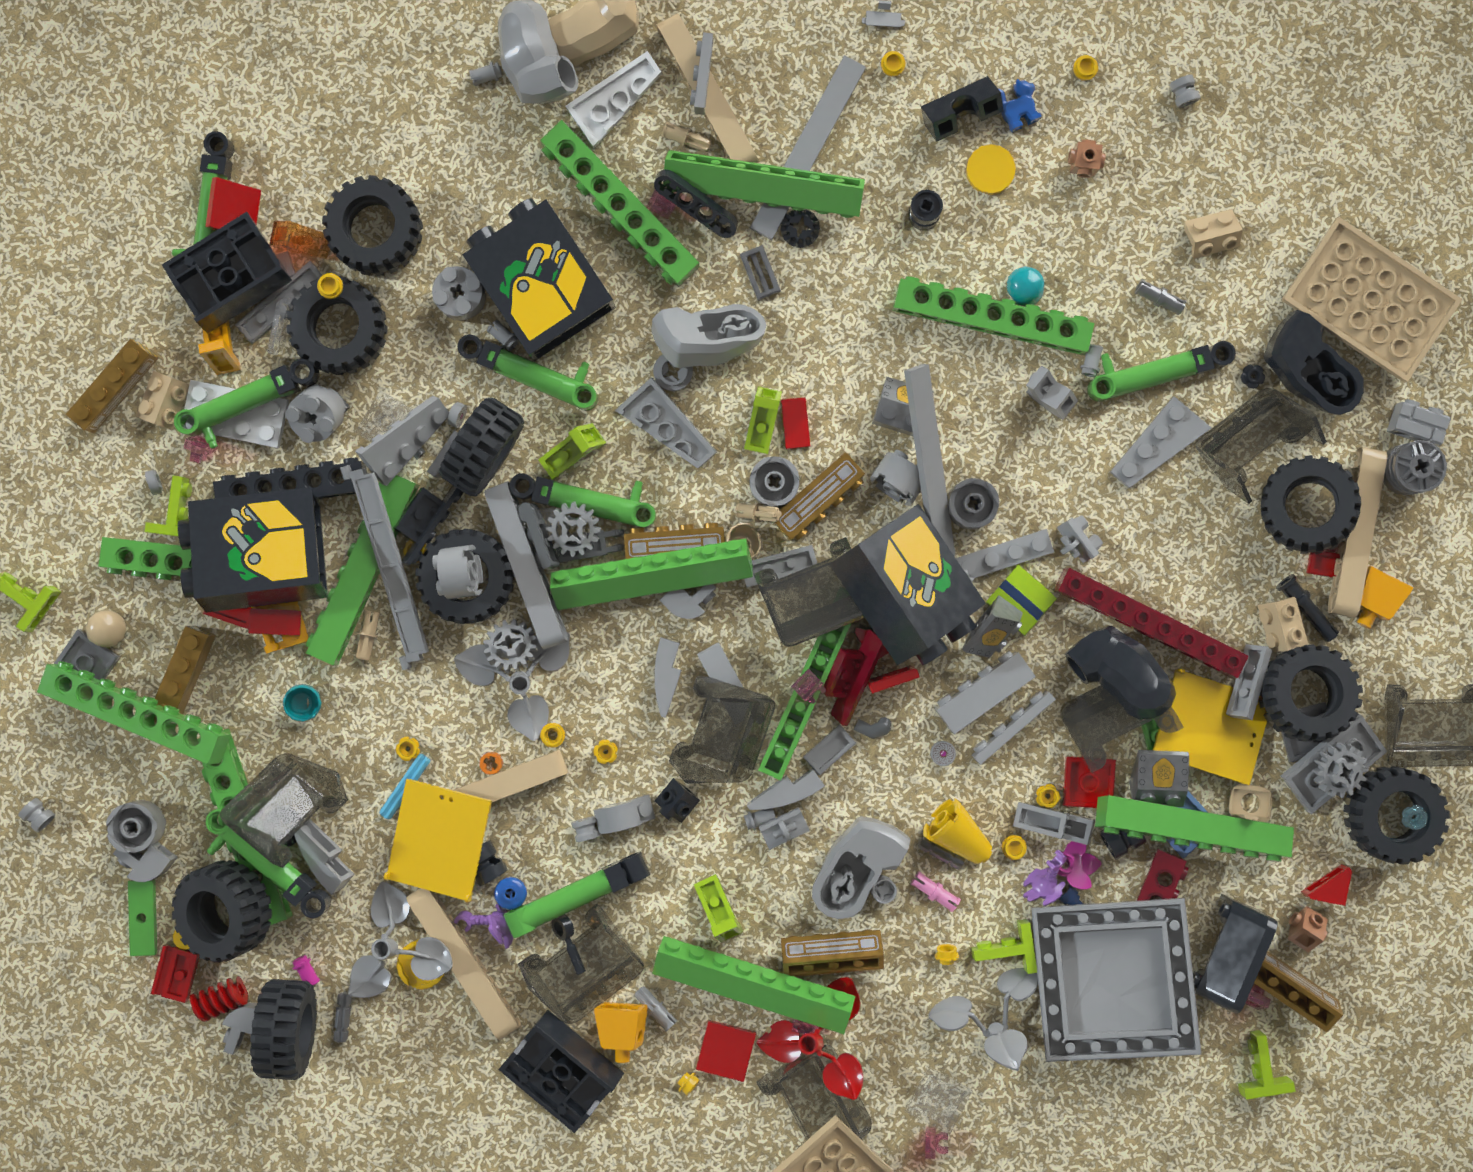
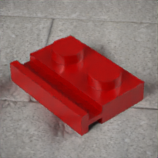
M169 944L163 945L150 994L160 995L161 997L183 1003L188 1002L200 955H194L188 949L183 950Z

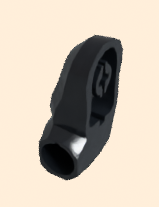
M1300 310L1290 312L1278 325L1270 338L1263 356L1265 362L1276 373L1288 391L1317 409L1335 415L1351 412L1360 403L1364 393V378L1360 371L1340 357L1332 347L1322 342L1324 328L1320 322L1306 312Z
M1108 625L1095 630L1076 642L1065 653L1069 666L1084 684L1099 682L1109 694L1118 700L1127 714L1137 719L1155 718L1162 715L1174 702L1176 696L1174 684L1144 645L1128 637L1113 626Z

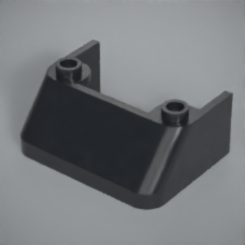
M1221 894L1220 899L1225 902L1221 904L1218 915L1221 916L1220 920L1223 926L1205 969L1193 972L1195 994L1228 1011L1239 1014L1244 1008L1274 938L1278 922L1254 907Z

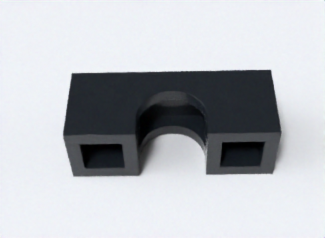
M988 76L920 106L925 127L936 142L959 132L957 119L962 115L973 114L980 121H984L1004 111L1001 92Z

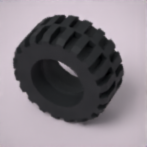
M369 175L366 180L362 176L354 178L355 183L353 184L346 181L342 184L344 189L340 192L335 190L331 195L334 198L333 202H327L324 208L328 213L327 216L324 215L322 217V224L326 227L323 230L324 238L329 242L330 250L355 272L359 271L363 275L370 276L371 273H374L376 276H384L386 271H389L391 274L397 272L399 265L402 264L405 267L409 263L407 259L410 255H416L418 251L416 245L417 243L421 244L422 241L420 230L423 229V223L419 218L420 212L402 187L398 184H393L387 178L380 180L377 176ZM382 205L387 207L395 217V227L389 239L383 244L372 248L358 245L351 233L352 223L356 215L368 206Z
M341 276L339 277L343 282V291L337 298L327 299L323 297L318 291V279L310 282V288L303 287L299 290L302 295L298 300L293 298L290 303L294 306L293 311H288L286 317L290 320V325H286L287 333L291 335L289 341L292 347L297 350V354L301 359L308 360V363L322 372L328 374L330 372L335 375H343L345 372L353 374L357 373V369L360 367L363 369L370 365L368 362L372 358L376 360L380 355L377 351L379 347L384 348L386 340L383 337L388 332V326L384 322L387 318L385 312L381 309L382 305L378 299L360 283L354 280L350 281L348 278ZM332 305H349L356 311L359 318V327L355 337L350 343L341 348L332 349L324 346L318 340L316 334L318 318L325 309Z
M485 398L475 408L471 416L468 417L452 441L439 468L441 478L469 496H478L493 479L514 447L524 427L525 421L523 417L497 399Z
M1313 455L1305 456V459L1300 460L1296 457L1291 459L1290 463L1280 465L1277 471L1269 476L1267 484L1262 491L1261 516L1267 532L1274 537L1273 540L1278 544H1283L1287 550L1292 552L1293 550L1300 551V554L1308 555V552L1320 554L1324 550H1332L1338 547V544L1344 542L1350 533L1354 531L1360 515V489L1357 482L1353 481V475L1348 470H1343L1340 463L1336 461L1334 463L1329 462L1328 458L1323 456L1320 459L1313 458ZM1306 483L1324 486L1332 493L1335 500V511L1331 519L1324 525L1315 528H1306L1295 524L1286 512L1285 504L1289 493L1295 487Z
M472 529L450 530L449 533L440 534L433 543L430 542L425 547L427 549L424 555L421 554L418 560L420 562L419 569L416 568L415 576H418L419 582L416 583L417 590L421 591L422 597L420 598L423 603L430 607L429 610L434 615H439L441 619L457 624H472L489 619V617L501 611L500 608L503 605H506L510 592H513L514 585L512 583L515 576L504 546L498 543L495 538ZM474 545L476 549L472 550L473 554L479 555L489 573V580L485 590L478 597L471 600L447 599L444 595L439 596L436 589V582L439 579L437 570L433 567V555H438L439 551L444 548Z
M1314 644L1296 647L1278 654L1276 659L1268 664V670L1266 671L1260 692L1263 700L1258 701L1260 708L1266 709L1267 713L1263 716L1267 722L1273 721L1274 725L1272 728L1277 732H1285V737L1290 739L1297 738L1298 741L1304 742L1333 738L1338 736L1339 732L1346 731L1350 727L1349 722L1355 721L1359 715L1355 709L1360 708L1363 701L1358 699L1359 693H1363L1362 685L1358 686L1356 681L1360 676L1357 671L1352 672L1350 669L1353 664L1349 659L1342 660V653L1337 650L1329 651L1327 646L1320 645L1315 647ZM1303 670H1310L1318 674L1328 689L1326 709L1315 717H1309L1298 710L1291 697L1292 681L1296 674Z
M1380 767L1376 769L1377 772L1369 771L1365 773L1364 777L1367 780H1360L1361 789L1356 788L1353 795L1347 794L1346 797L1351 799L1350 804H1344L1343 812L1349 814V818H1344V823L1346 827L1351 828V831L1348 832L1351 840L1357 841L1356 846L1362 851L1367 852L1368 855L1392 864L1406 865L1410 861L1417 863L1423 860V854L1431 856L1435 852L1433 847L1435 845L1441 846L1444 841L1441 836L1443 832L1448 833L1449 829L1445 822L1446 819H1450V811L1444 808L1448 802L1445 796L1439 795L1442 791L1437 784L1431 783V778L1401 767ZM1395 792H1403L1413 802L1415 809L1414 821L1405 834L1397 838H1389L1383 834L1379 827L1378 811L1382 802L1389 795Z
M231 860L217 861L192 871L177 886L174 893L177 896L173 897L172 907H174L172 920L176 922L175 930L177 933H180L182 943L190 947L189 951L194 955L199 954V958L206 961L210 960L214 963L227 962L258 947V944L262 943L265 939L266 932L269 931L271 924L269 919L272 918V909H269L271 900L270 896L266 895L265 890L267 888L264 883H260L258 880L259 876L255 872H250V868L247 866L239 865L238 862ZM215 895L226 906L229 915V927L221 921L217 914Z
M272 979L262 987L261 994H259L257 999V1006H255L250 1038L251 1066H253V1072L258 1077L297 1080L305 1074L312 1055L317 1018L316 992L314 986L309 982Z

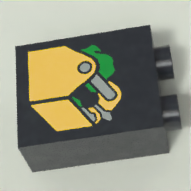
M529 198L510 210L508 216L512 222L497 232L494 231L492 226H486L472 234L466 241L471 249L462 255L528 355L535 362L614 310L616 306L612 297L547 199L537 205L533 198Z
M312 487L188 501L189 519L178 521V538L182 550L191 549L192 567L181 569V587L184 597H194L206 613L328 598L321 506Z
M919 504L829 564L897 665L916 656L922 666L942 655L948 648L941 638L946 635L950 642L953 643L974 630L977 626L970 616L986 604Z

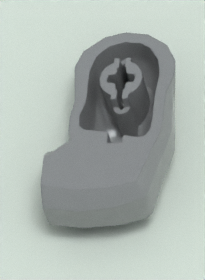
M518 0L507 4L503 8L498 20L500 59L502 68L512 83L519 100L522 103L547 104L562 100L574 93L578 88V78L574 66L568 58L559 56L557 45L551 34L547 13L541 4L532 0Z
M731 304L717 309L697 311L692 314L679 307L663 309L652 319L651 332L656 345L665 358L674 367L680 369L691 366H718L752 350L759 345L767 325L764 317L757 310L741 304Z
M858 817L833 843L826 855L812 887V899L817 908L828 917L836 919L854 917L862 910L871 888L878 881L882 871L896 870L899 867L910 845L911 840L909 836L895 826L875 818Z

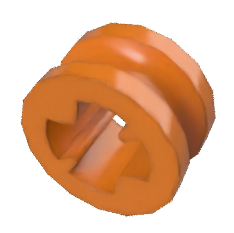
M488 752L481 757L479 762L480 768L485 774H495L502 768L503 759L496 752ZM492 756L496 758L495 763L498 766L496 769L492 767V770H489L485 759H491Z

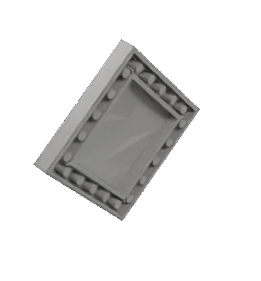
M1185 898L1031 908L1046 1062L1202 1055Z

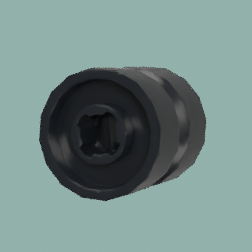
M928 189L921 190L914 195L908 212L909 221L912 226L922 231L930 230L936 226L943 209L940 195Z
M1104 829L1099 832L1115 860L1128 854L1130 847L1137 849L1147 843L1145 836L1143 835V839L1127 837L1128 832L1119 831V835L1104 833Z
M491 840L483 843L481 848V856L475 877L479 887L508 870L502 859L496 858L497 850Z

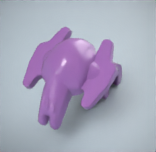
M1056 850L1055 853L1057 855L1053 860L1046 862L1049 868L1042 870L1036 868L1024 881V887L1032 885V889L1023 894V897L1027 898L1028 902L1042 898L1045 899L1043 906H1047L1062 896L1065 882L1057 885L1056 876L1060 867L1066 862L1067 857L1060 850Z
M496 904L497 911L492 912L490 915H472L468 911H461L454 919L455 924L459 920H464L467 923L464 929L466 932L473 925H489V932L499 944L505 945V949H508L513 942V936L503 916L507 913V910Z

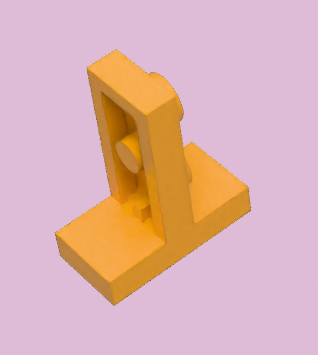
M229 321L208 334L202 329L204 343L198 344L199 354L214 373L221 375L241 370L239 360L233 353Z

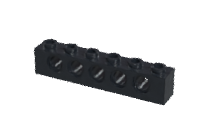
M355 457L343 459L344 463L335 465L334 461L319 462V467L310 468L309 464L296 465L292 471H285V468L270 469V474L261 475L260 471L247 472L245 477L236 478V475L220 476V481H213L215 498L239 496L238 489L242 485L247 487L246 495L263 493L262 487L268 481L272 485L271 492L288 490L287 482L291 478H295L297 482L295 489L312 487L318 499L356 494L352 479H346L342 484H338L336 482L337 473L341 471V467L350 465L352 471L365 468L367 472V468L363 461H359ZM319 474L321 484L314 488L311 480L313 476Z

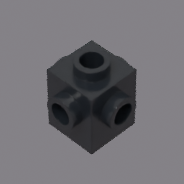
M674 778L655 799V802L661 807L659 812L666 819L671 821L674 818L680 823L685 820L700 801L690 789Z

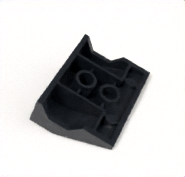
M248 212L240 215L162 264L173 285L194 314V320L207 334L292 281Z
M549 1010L542 1015L498 1069L573 1133L591 1116L608 1093H612L624 1075L622 1070Z

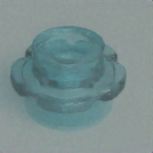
M1413 805L1411 808L1407 807L1402 812V823L1404 826L1414 830L1421 829L1427 823V813L1419 805Z

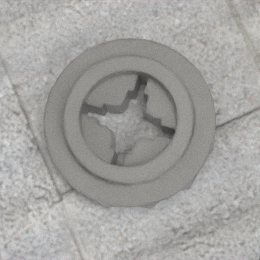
M662 354L656 360L653 368L656 382L665 390L677 391L684 389L691 381L693 374L692 366L680 368L677 372L678 381L672 375L664 378L666 373L669 372L667 365L669 361Z

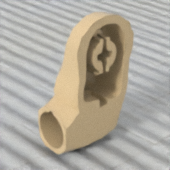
M580 0L571 9L552 16L548 20L559 56L568 58L574 67L582 64L584 61L611 51L639 30V13L636 0Z

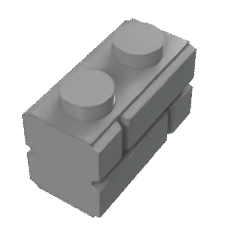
M1409 399L1395 404L1387 432L1413 441H1428L1436 446L1443 444L1446 430L1451 420L1449 416L1443 415V410L1434 407L1425 409L1419 407V402Z

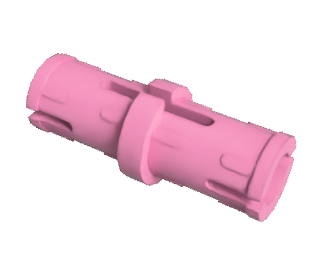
M920 871L917 872L915 877L923 883L921 884L913 878L910 885L927 894L928 899L931 901L936 900L949 909L950 912H953L957 907L949 903L948 900L958 905L961 899L945 890L941 883L937 882L936 884Z

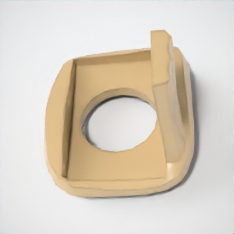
M1251 784L1233 786L1229 797V813L1231 817L1265 823L1270 820L1272 793L1269 789ZM1248 793L1254 794L1259 800V807L1253 813L1246 812L1241 806L1243 796Z

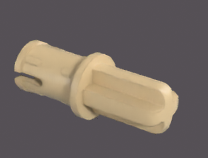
M668 121L663 128L662 137L682 144V147L687 145L702 152H708L710 149L711 139L691 132V128H681Z
M739 503L735 511H743V513H735L737 518L753 519L754 522L759 523L761 521L777 522L782 515L778 507L764 506L762 503L754 505Z
M364 611L361 632H358L360 637L355 655L356 658L370 660L374 639L378 637L375 634L381 613L374 612L372 622H370L372 611Z

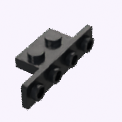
M452 485L443 500H440L424 487L420 488L393 528L413 542L402 559L404 566L415 564L419 560L420 555L423 553L420 550L425 543L428 544L436 535L434 529L439 522L443 523L450 514V511H448L449 507L461 498L463 491Z

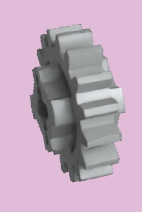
M572 502L571 508H568L567 504L564 503L561 505L562 511L557 508L553 511L556 517L550 516L548 518L552 525L547 526L546 531L552 532V534L547 539L548 541L555 540L556 543L553 548L556 549L560 546L562 548V555L567 550L570 551L571 557L575 556L576 551L584 555L585 547L592 550L594 546L591 541L598 542L599 537L594 535L601 531L600 527L595 526L599 518H592L591 515L594 510L591 509L586 512V504L584 503L580 508H577L576 502ZM576 513L581 516L579 518H572L567 514ZM558 522L562 526V534L560 536L557 531ZM587 522L590 527L589 537L585 532V524ZM576 524L579 527L577 533L573 532L571 534L568 530L570 526ZM576 541L579 545H570L566 542Z
M513 619L510 625L507 624L506 620H503L502 627L496 624L493 625L495 632L488 631L487 635L490 640H484L483 642L485 647H487L483 651L486 657H489L487 659L489 664H495L497 671L504 667L507 674H509L511 668L518 672L521 665L527 669V661L535 660L532 653L538 652L537 646L534 645L538 643L536 636H533L532 628L527 629L525 622L518 626L516 619Z
M1337 742L1336 748L1328 745L1327 753L1319 752L1322 756L1321 760L1315 759L1314 761L1318 764V768L1312 769V772L1318 775L1314 778V782L1319 784V789L1332 797L1337 795L1341 798H1344L1345 792L1353 795L1354 787L1359 790L1361 789L1360 780H1367L1366 777L1362 776L1363 772L1369 771V768L1363 766L1367 759L1361 756L1362 751L1348 743L1344 745Z

